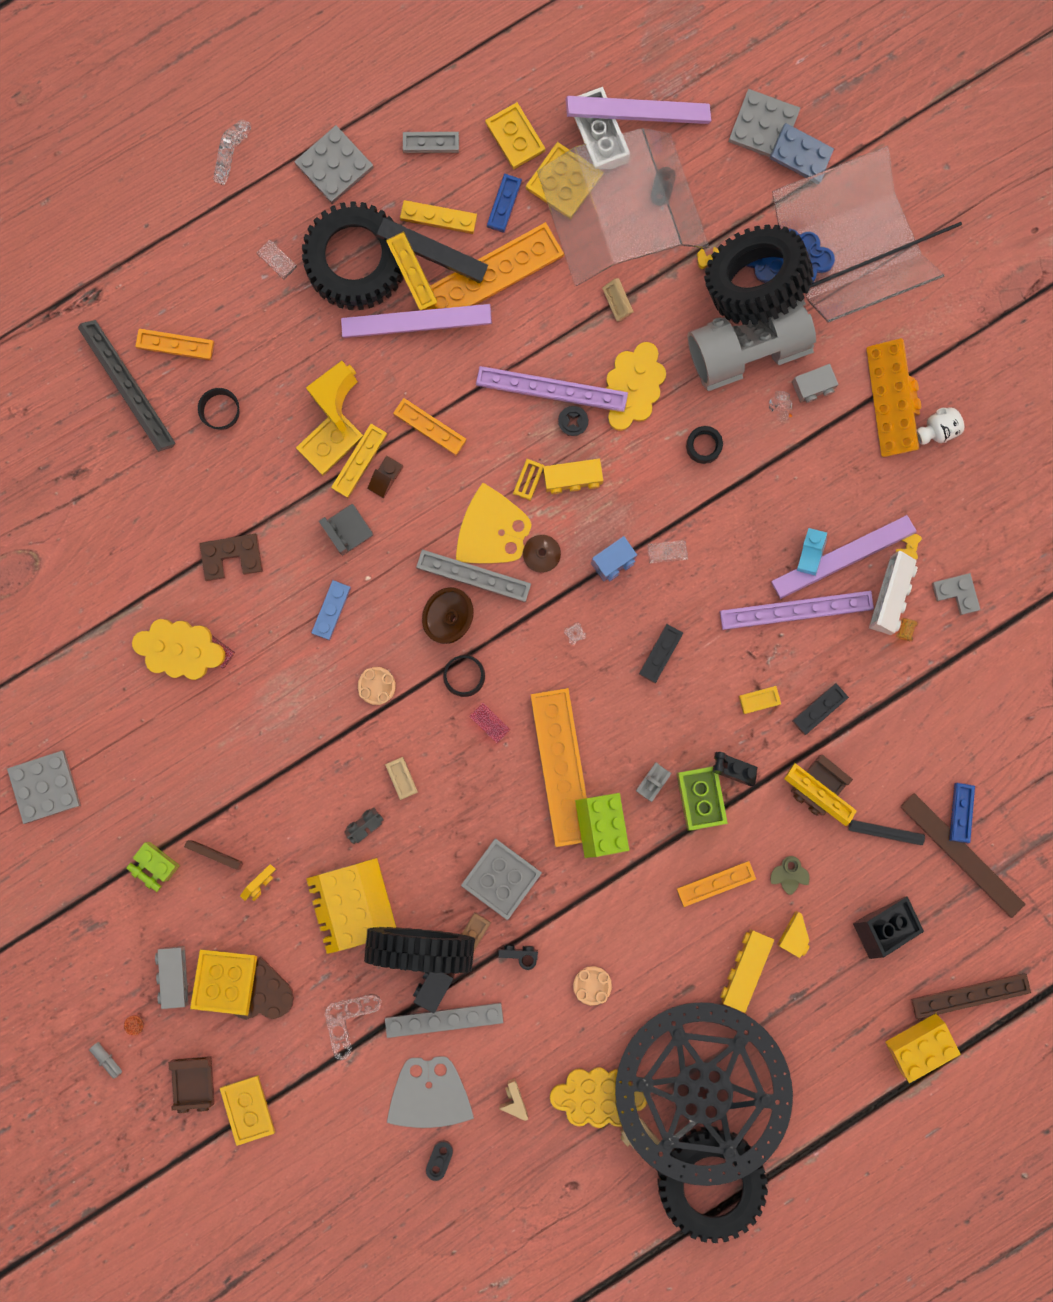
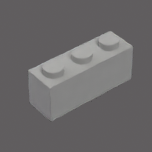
M185 946L158 949V953L155 954L156 965H159V972L156 974L157 984H160V992H158L157 996L158 1004H161V1009L186 1007L189 1005Z

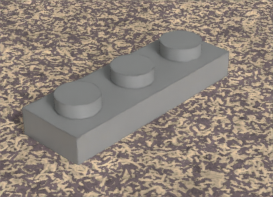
M403 132V153H459V132Z

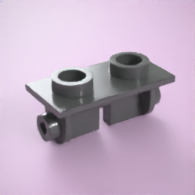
M375 807L371 810L369 809L362 814L358 821L352 822L347 826L344 831L345 835L353 844L359 843L368 836V833L365 831L366 828L373 832L382 825L384 819L378 814Z

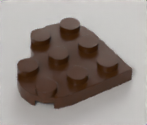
M259 957L256 962L248 1016L234 1014L238 1018L247 1020L261 1013L265 1017L276 1019L288 1013L293 1006L292 988L262 957Z

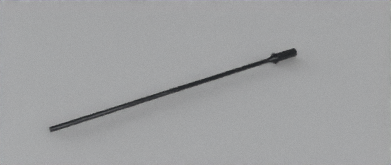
M962 222L946 227L942 230L934 232L918 240H915L901 247L893 249L889 252L881 254L877 257H874L860 264L852 266L848 269L840 271L836 274L823 278L808 286L809 288H812L816 285H819L828 280L841 276L845 273L853 271L869 263H872L886 256L894 254L898 251H901L915 244L923 242L927 239L935 237L939 234L952 230L956 227L961 226Z

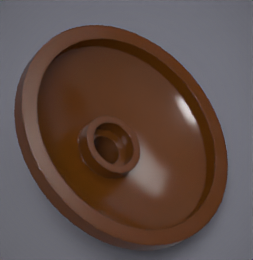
M454 587L444 588L433 594L427 601L422 614V625L427 636L440 644H450L462 638L469 630L473 621L474 608L470 597L464 591Z

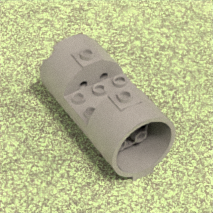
M804 299L802 302L796 300L797 306L794 309L788 307L789 313L784 315L780 312L778 319L774 320L773 316L769 317V322L763 323L761 319L757 325H753L751 320H749L748 325L732 326L725 317H720L704 327L688 332L687 338L690 354L702 385L707 391L743 379L745 364L771 355L772 359L778 365L814 353L813 343H816V332L811 314H808L806 308L803 307L806 305Z

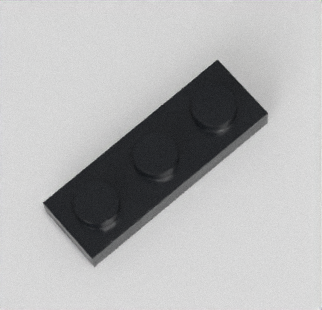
M666 624L639 675L656 683L681 639L683 632Z
M835 683L794 718L792 722L806 735L849 697Z

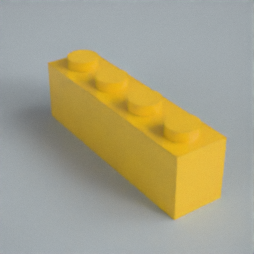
M751 929L749 933L746 932L742 940L744 946L742 951L738 950L735 957L737 962L735 968H731L727 977L729 983L727 987H723L720 994L723 1004L744 1013L746 1012L773 945V938Z

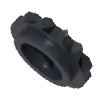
M569 406L563 409L558 418V425L561 431L568 436H578L584 433L588 426L587 413L578 406ZM569 417H571L572 419L578 417V420H577L578 427H577V425L575 426L574 424L569 425V423H570Z

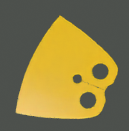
M482 483L465 513L458 538L456 560L464 563H504L518 560L523 553V540L525 536H528L532 526L530 519L506 497ZM516 520L523 521L525 525L524 529L520 532L514 531L512 527L513 522ZM500 529H503L505 531V534L503 536H500L498 534V531ZM513 542L516 544L517 550L514 554H508L505 551L507 543Z

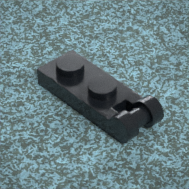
M715 752L714 759L716 762L713 765V773L748 786H755L758 767L730 757L724 752Z

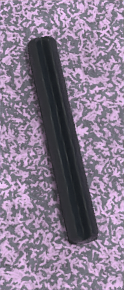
M851 820L848 825V830L852 832L921 846L925 842V835L856 820Z

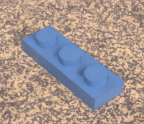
M332 580L311 632L312 634L327 640L331 639L350 592V586Z

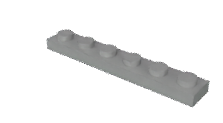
M426 550L421 551L416 566L417 569L522 602H526L531 583Z
M501 1003L439 1010L435 1013L423 1012L385 1017L387 1038L503 1023Z

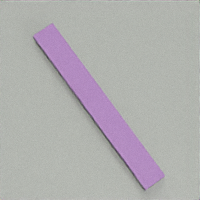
M567 96L565 99L567 117L709 124L711 122L710 104L581 96Z
M490 304L341 318L343 338L492 324Z
M482 366L479 367L476 386L620 412L625 411L628 392Z
M906 515L822 556L816 576L795 569L771 581V584L779 598L782 599L915 534L916 529Z
M864 591L722 610L719 612L722 630L870 611L874 610L872 592Z

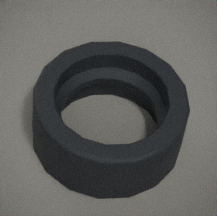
M710 426L697 427L691 432L686 443L687 453L690 458L702 464L711 463L717 459L723 448L722 436L718 430ZM708 434L713 437L716 443L714 452L707 456L698 454L693 446L697 436Z

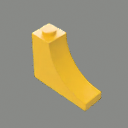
M340 361L306 387L315 402L341 433L347 429L342 419L343 401L350 389L358 382L354 376L356 374L355 370L350 364L346 366L343 361Z

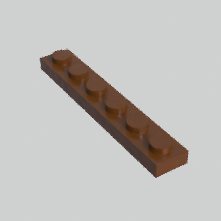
M1022 973L913 998L911 1001L916 1019H921L934 1014H943L1030 994L1031 989L1027 974Z

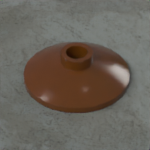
M536 535L530 538L524 546L523 559L526 565L535 572L544 573L551 571L560 561V547L550 536ZM539 550H545L546 554L544 556L539 555Z

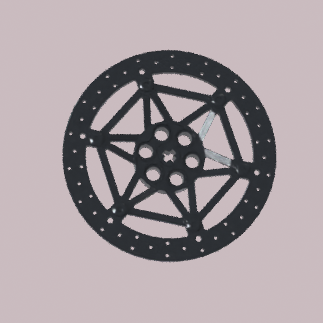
M702 1002L688 1003L670 1008L656 1015L641 1027L631 1039L624 1051L617 1071L615 1086L616 1107L619 1120L629 1142L650 1166L660 1173L683 1183L702 1186L721 1185L751 1174L761 1167L776 1151L789 1125L793 1105L792 1080L788 1065L779 1046L772 1036L755 1020L736 1009L724 1005ZM672 1021L676 1022L675 1026L671 1024ZM711 1022L735 1030L737 1034L733 1039L685 1033L683 1024ZM745 1030L748 1031V1035L744 1034ZM669 1031L672 1036L670 1043L644 1078L637 1077L639 1064L648 1048L661 1035ZM688 1040L727 1044L728 1047L709 1063L703 1062ZM748 1042H751L756 1047L768 1067L772 1080L773 1094H765L745 1049ZM683 1045L695 1060L694 1064L687 1067L685 1066ZM677 1046L680 1067L678 1076L653 1080V1075L673 1047ZM733 1051L727 1069L723 1071L716 1064ZM739 1054H741L757 1093L732 1084L729 1079ZM693 1068L699 1071L700 1076L697 1080H692L689 1076V1072ZM711 1071H715L719 1075V1080L716 1083L711 1082L709 1079ZM629 1081L633 1082L632 1086H629ZM673 1083L672 1095L653 1086ZM680 1085H685L688 1088L686 1096L678 1094V1087ZM700 1087H702L703 1090L706 1089L708 1092L705 1094V1099H703L702 1096L699 1097L697 1094L700 1092ZM719 1090H724L727 1093V1099L723 1102L717 1098ZM636 1091L643 1092L662 1136V1140L658 1145L649 1137L639 1119L634 1096ZM736 1091L754 1100L733 1103V1092ZM650 1093L674 1102L676 1106L668 1132L664 1128ZM690 1103L696 1106V1113L694 1115H689L686 1112V1106ZM708 1106H713L716 1110L713 1118H709L706 1115V1108ZM755 1106V1110L732 1141L726 1113L729 1109ZM764 1108L771 1109L769 1122L761 1137L748 1151L739 1156L736 1147L761 1111ZM680 1115H682L690 1122L674 1135ZM721 1120L725 1141L711 1126V1123ZM699 1123L705 1126L718 1142L719 1147L679 1142V1139ZM673 1148L723 1154L725 1163L707 1166L694 1165L680 1161L670 1156ZM659 1152L663 1153L661 1157L658 1155ZM734 1161L737 1162L736 1166H733L732 1164Z

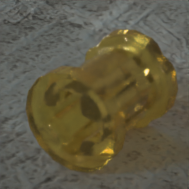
M901 618L902 625L896 637L912 642L914 628L918 625V622Z

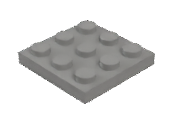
M748 89L728 142L770 157L783 125L787 123L794 127L800 107Z
M336 125L294 161L296 166L332 204L374 168L373 164Z
M59 751L7 768L23 824L81 806L65 751Z
M495 838L461 886L508 920L542 872Z

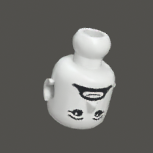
M951 407L938 409L935 414L928 418L927 427H919L917 429L918 442L925 445L933 439L938 443H946L964 432L965 425L959 411Z

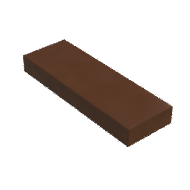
M188 840L185 843V848L236 870H240L243 865L242 861L196 841Z

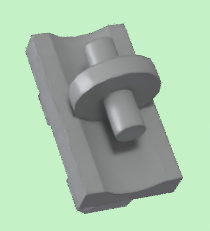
M655 762L636 789V792L652 802L672 773Z

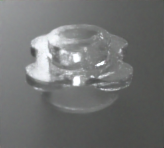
M578 622L574 623L570 628L564 629V634L568 636L571 645H575L577 641L586 638V633L583 632L581 624Z

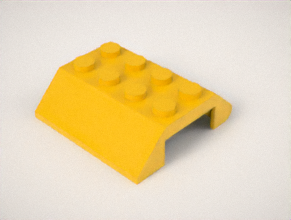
M377 858L306 878L308 886L315 885V888L309 889L310 893L314 894L320 891L321 898L312 901L313 905H321L314 908L318 924L326 923V925L319 927L320 931L330 929L331 932L330 936L323 938V943L331 942V944L324 946L326 954L366 944L368 928H396Z

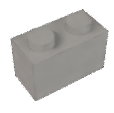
M830 364L799 375L792 381L799 401H806L807 403L816 400L817 396L821 394L827 396L834 393V389L839 385Z

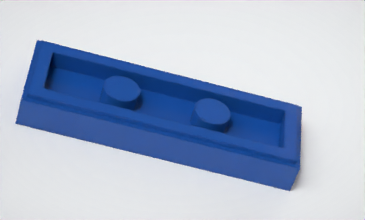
M504 173L487 223L488 228L505 233L522 179Z
M954 783L949 841L967 844L971 842L975 795L974 785Z

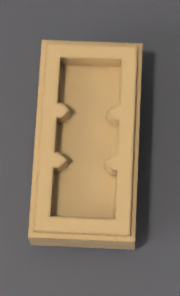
M619 278L612 280L602 287L617 322L622 321L633 313Z
M403 757L385 764L400 800L418 793Z

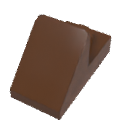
M386 456L379 469H375L367 489L384 499L402 470L403 465Z

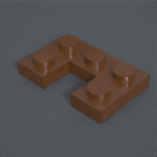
M256 533L199 543L205 581L225 578L222 559L240 557L244 575L263 572Z

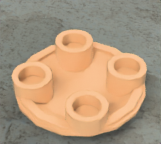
M382 667L366 669L358 681L360 697L372 705H381L388 702L395 692L396 682L393 675Z
M592 966L580 970L575 977L573 987L577 999L591 1006L607 1001L612 984L608 973L602 968Z

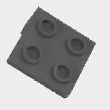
M353 504L328 520L325 517L319 520V523L342 556L373 536L372 531Z

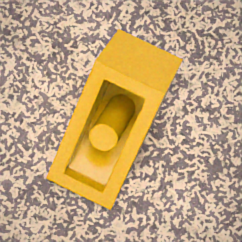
M795 911L777 945L800 958L802 955L805 956L810 946L808 945L809 937L803 916Z

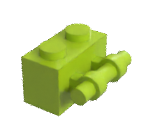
M145 842L133 857L139 865L136 867L133 863H130L126 869L132 873L131 875L134 878L138 877L142 880L147 888H152L158 892L162 886L157 883V880L169 881L180 865L151 842ZM146 868L153 876L149 877L143 870Z

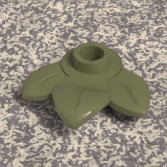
M788 856L784 858L780 866L773 869L770 880L771 884L781 883L784 891L788 895H792L798 888L799 883L809 885L810 877L808 871L801 867V862L798 858ZM793 862L794 868L789 869L788 863Z

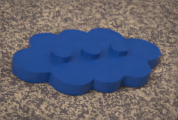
M809 231L799 234L805 244L813 266L814 277L811 278L814 282L817 273H826L832 269L835 263V255L829 248L820 247L818 235ZM763 258L746 266L755 268L756 278L760 282L766 283L780 271L783 258Z

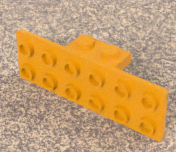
M899 338L868 346L866 349L881 456L888 457L919 450L915 416L920 415L919 409H921V401L917 396L919 385L915 378L909 376L904 340Z

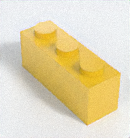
M600 458L543 466L546 492H551V494L562 493V490L567 489L570 492L579 491L581 487L595 489L603 484Z

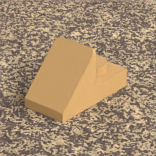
M511 1079L508 1081V1087H505L508 1098H513V1100L501 1104L499 1109L524 1121L528 1120V1113L516 1079Z

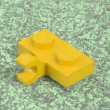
M270 864L243 890L240 897L246 901L252 896V900L255 901L261 895L262 889L260 887L262 885L267 886L272 881L273 877L271 875L276 869Z

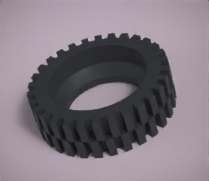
M356 201L350 202L351 207H346L345 202L340 203L341 209L338 210L333 205L330 207V214L324 210L321 212V220L318 217L313 220L315 226L309 225L307 229L309 235L305 234L304 236L305 244H302V251L304 253L302 254V260L307 276L315 291L319 292L324 300L327 298L330 304L334 305L336 302L339 308L343 309L344 305H347L348 310H354V306H358L359 310H364L363 305L368 304L369 308H372L375 301L380 305L383 303L382 297L386 296L389 299L392 296L391 290L396 291L398 289L397 282L401 283L403 280L402 272L387 241L377 237L382 249L381 260L371 274L361 279H345L335 274L327 264L325 252L330 238L345 228L363 227L376 236L383 217L386 218V214L383 210H380L378 213L374 205H371L370 209H368L367 204L361 202L360 207H357ZM390 216L386 218L393 221V219Z
M770 224L764 225V229H761L759 225L754 226V231L751 232L747 228L744 230L745 234L740 235L739 232L734 234V240L728 238L725 240L727 245L723 246L721 244L718 247L719 253L713 252L711 255L713 260H708L707 265L709 268H705V284L717 311H719L721 316H725L727 320L730 321L732 319L737 324L741 320L743 325H748L749 320H751L753 325H757L761 319L763 323L769 322V317L773 316L775 320L779 318L778 314L780 312L784 315L789 313L787 308L791 307L794 309L797 306L796 300L802 302L804 299L803 293L808 294L810 290L808 285H812L813 280L811 277H814L811 260L799 234L796 235L794 230L789 231L788 227L785 226L781 229L780 225H774L773 229H771ZM768 257L783 258L780 271L771 280L762 285L745 288L736 286L731 282L743 267L756 260Z
M398 927L368 928L364 962L374 966L405 971L449 974L469 973L472 971L475 938L433 930Z
M701 1127V1131H696V1129L690 1130L691 1134L687 1136L685 1134L679 1141L719 1147L718 1142L705 1127ZM713 1127L725 1141L723 1128L721 1131L717 1127ZM734 1132L730 1133L732 1141L737 1136V1134ZM742 1139L736 1147L739 1156L748 1151L751 1146ZM673 1148L670 1156L689 1164H695L697 1161L707 1157L725 1159L723 1154ZM734 1161L732 1164L736 1166L737 1162ZM762 1165L751 1174L742 1178L743 1190L741 1198L730 1212L721 1216H706L698 1213L689 1205L684 1194L683 1182L674 1180L658 1171V1191L669 1219L671 1218L672 1223L676 1227H680L682 1233L685 1235L689 1233L690 1237L695 1240L697 1237H700L701 1242L707 1243V1239H711L712 1243H718L720 1238L723 1239V1242H728L729 1236L733 1235L734 1239L740 1237L739 1231L742 1230L744 1234L748 1232L747 1226L749 1224L754 1226L757 1222L755 1219L756 1215L761 1216V1205L765 1207L766 1204L764 1195L768 1194V1189L765 1184H768L764 1174L766 1172Z

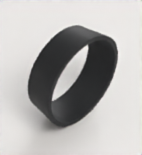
M210 389L199 400L198 415L205 425L213 429H228L239 418V402L236 396L227 389ZM216 395L229 396L237 405V414L233 421L222 427L210 425L204 416V407L207 401Z
M460 655L451 659L446 665L443 673L444 683L447 689L457 696H472L482 688L485 681V670L476 658L469 655ZM469 658L475 661L481 670L479 684L469 692L456 691L447 681V669L456 659Z

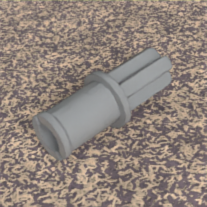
M97 1042L89 1049L99 1061V1066H103L113 1079L122 1073L120 1067L111 1058L112 1054L109 1055L100 1042Z

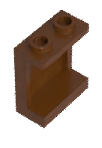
M819 755L806 771L837 796L853 780L824 755ZM794 787L791 790L794 793L793 797L801 804L805 802L809 805L808 810L814 815L818 816L820 814L824 816L826 814L824 809Z
M212 1056L172 1059L168 1062L169 1070H172V1111L177 1110V1113H187L189 1109H197L198 1112L208 1111L214 1105Z

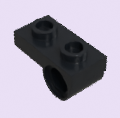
M503 945V948H499L498 958L519 959V964L523 969L531 970L535 967L538 960V950H534V946H523L522 949H515L514 945ZM525 955L533 957L531 965L523 964L522 958Z

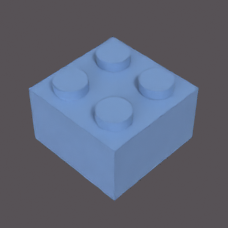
M623 536L594 556L591 565L603 582L607 579L610 582L619 576L620 570L624 569L626 571L634 565L637 554Z

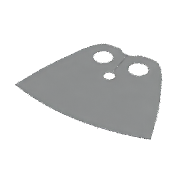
M434 1057L430 1061H425L422 1058H410L406 1061L392 1096L387 1123L405 1127L433 1128L454 1125L474 1119L464 1086L449 1058ZM441 1063L446 1066L447 1071L445 1075L438 1076L435 1074L434 1068L437 1064ZM413 1065H419L422 1068L421 1076L413 1077L410 1074V1068ZM427 1082L432 1083V1087L430 1089L426 1088L425 1086Z

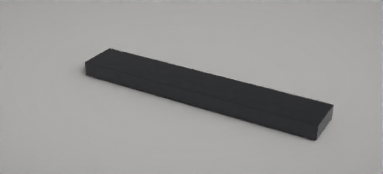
M383 217L376 237L386 241L404 231L416 255L481 284L488 264Z

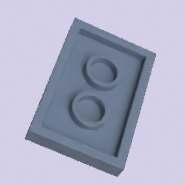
M785 123L769 159L818 184L823 177L834 148Z

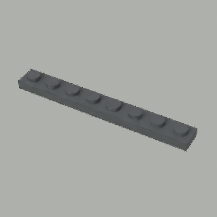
M97 321L81 323L78 326L79 331L157 451L160 452L173 448L176 444Z

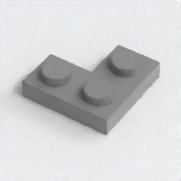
M971 573L932 583L936 601L955 597L960 615L980 610Z

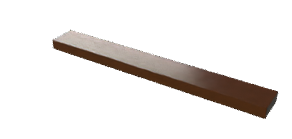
M915 793L900 806L1010 918H1013L1026 905L965 843L949 841L950 828Z

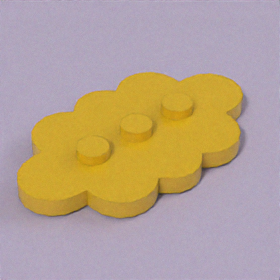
M650 342L640 343L634 353L624 351L618 354L615 359V369L611 370L607 375L606 382L608 387L606 389L628 392L624 412L609 410L608 421L615 430H626L630 427L633 420L641 422L648 419L652 413V404L660 397L659 386L665 381L666 370L662 364L657 362L658 349Z
M158 619L153 622L150 631H140L132 640L134 651L139 655L146 656L145 664L151 672H166L172 678L185 675L191 680L200 679L206 674L208 668L218 667L225 660V651L221 645L212 642L210 630L205 626L192 627L186 621L172 623L167 619Z
M601 1067L593 1068L589 1073L584 1069H574L568 1074L566 1084H558L550 1092L552 1106L557 1110L566 1111L567 1119L574 1126H584L588 1122L595 1128H602L608 1123L616 1127L622 1126L617 1112L615 1097L618 1069H614L609 1073ZM636 1091L634 1092L637 1111H640L646 1106L647 1101L643 1092Z

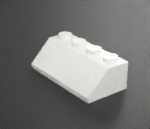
M603 87L579 95L581 97L607 98ZM574 117L595 169L612 170L629 163L630 153L616 119Z
M898 551L890 556L869 625L870 629L889 635L894 634L895 631L898 632L900 628V614H903L906 609L907 603L904 601L906 595H909L912 585L910 581L912 577H915L918 568L915 566L917 560L902 551Z

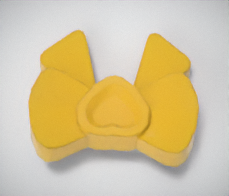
M714 247L713 252L719 253L718 248ZM703 249L697 253L699 268H706L708 260H713L711 254L706 256Z
M913 534L901 540L907 543L906 549H896L895 551H902L917 560L918 555L916 551L922 537Z

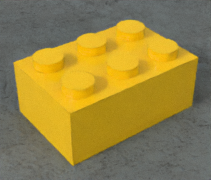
M937 1014L885 1041L900 1073L908 1083L915 1081L961 1055L946 1023Z

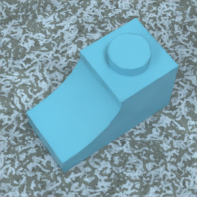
M808 528L797 571L816 576L827 542V532Z

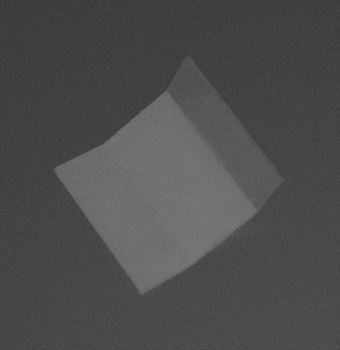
M641 128L570 149L537 171L575 286L582 284L615 264L674 247L709 248L670 133Z
M888 146L772 191L777 222L782 229L785 226L788 229L796 230L799 234L809 231L813 232L820 239V247L829 248L835 255V263L832 269L826 273H817L814 282L915 241L894 191ZM915 244L809 288L810 290L808 294L805 293V296L816 311L830 323L945 276L921 254L918 244Z

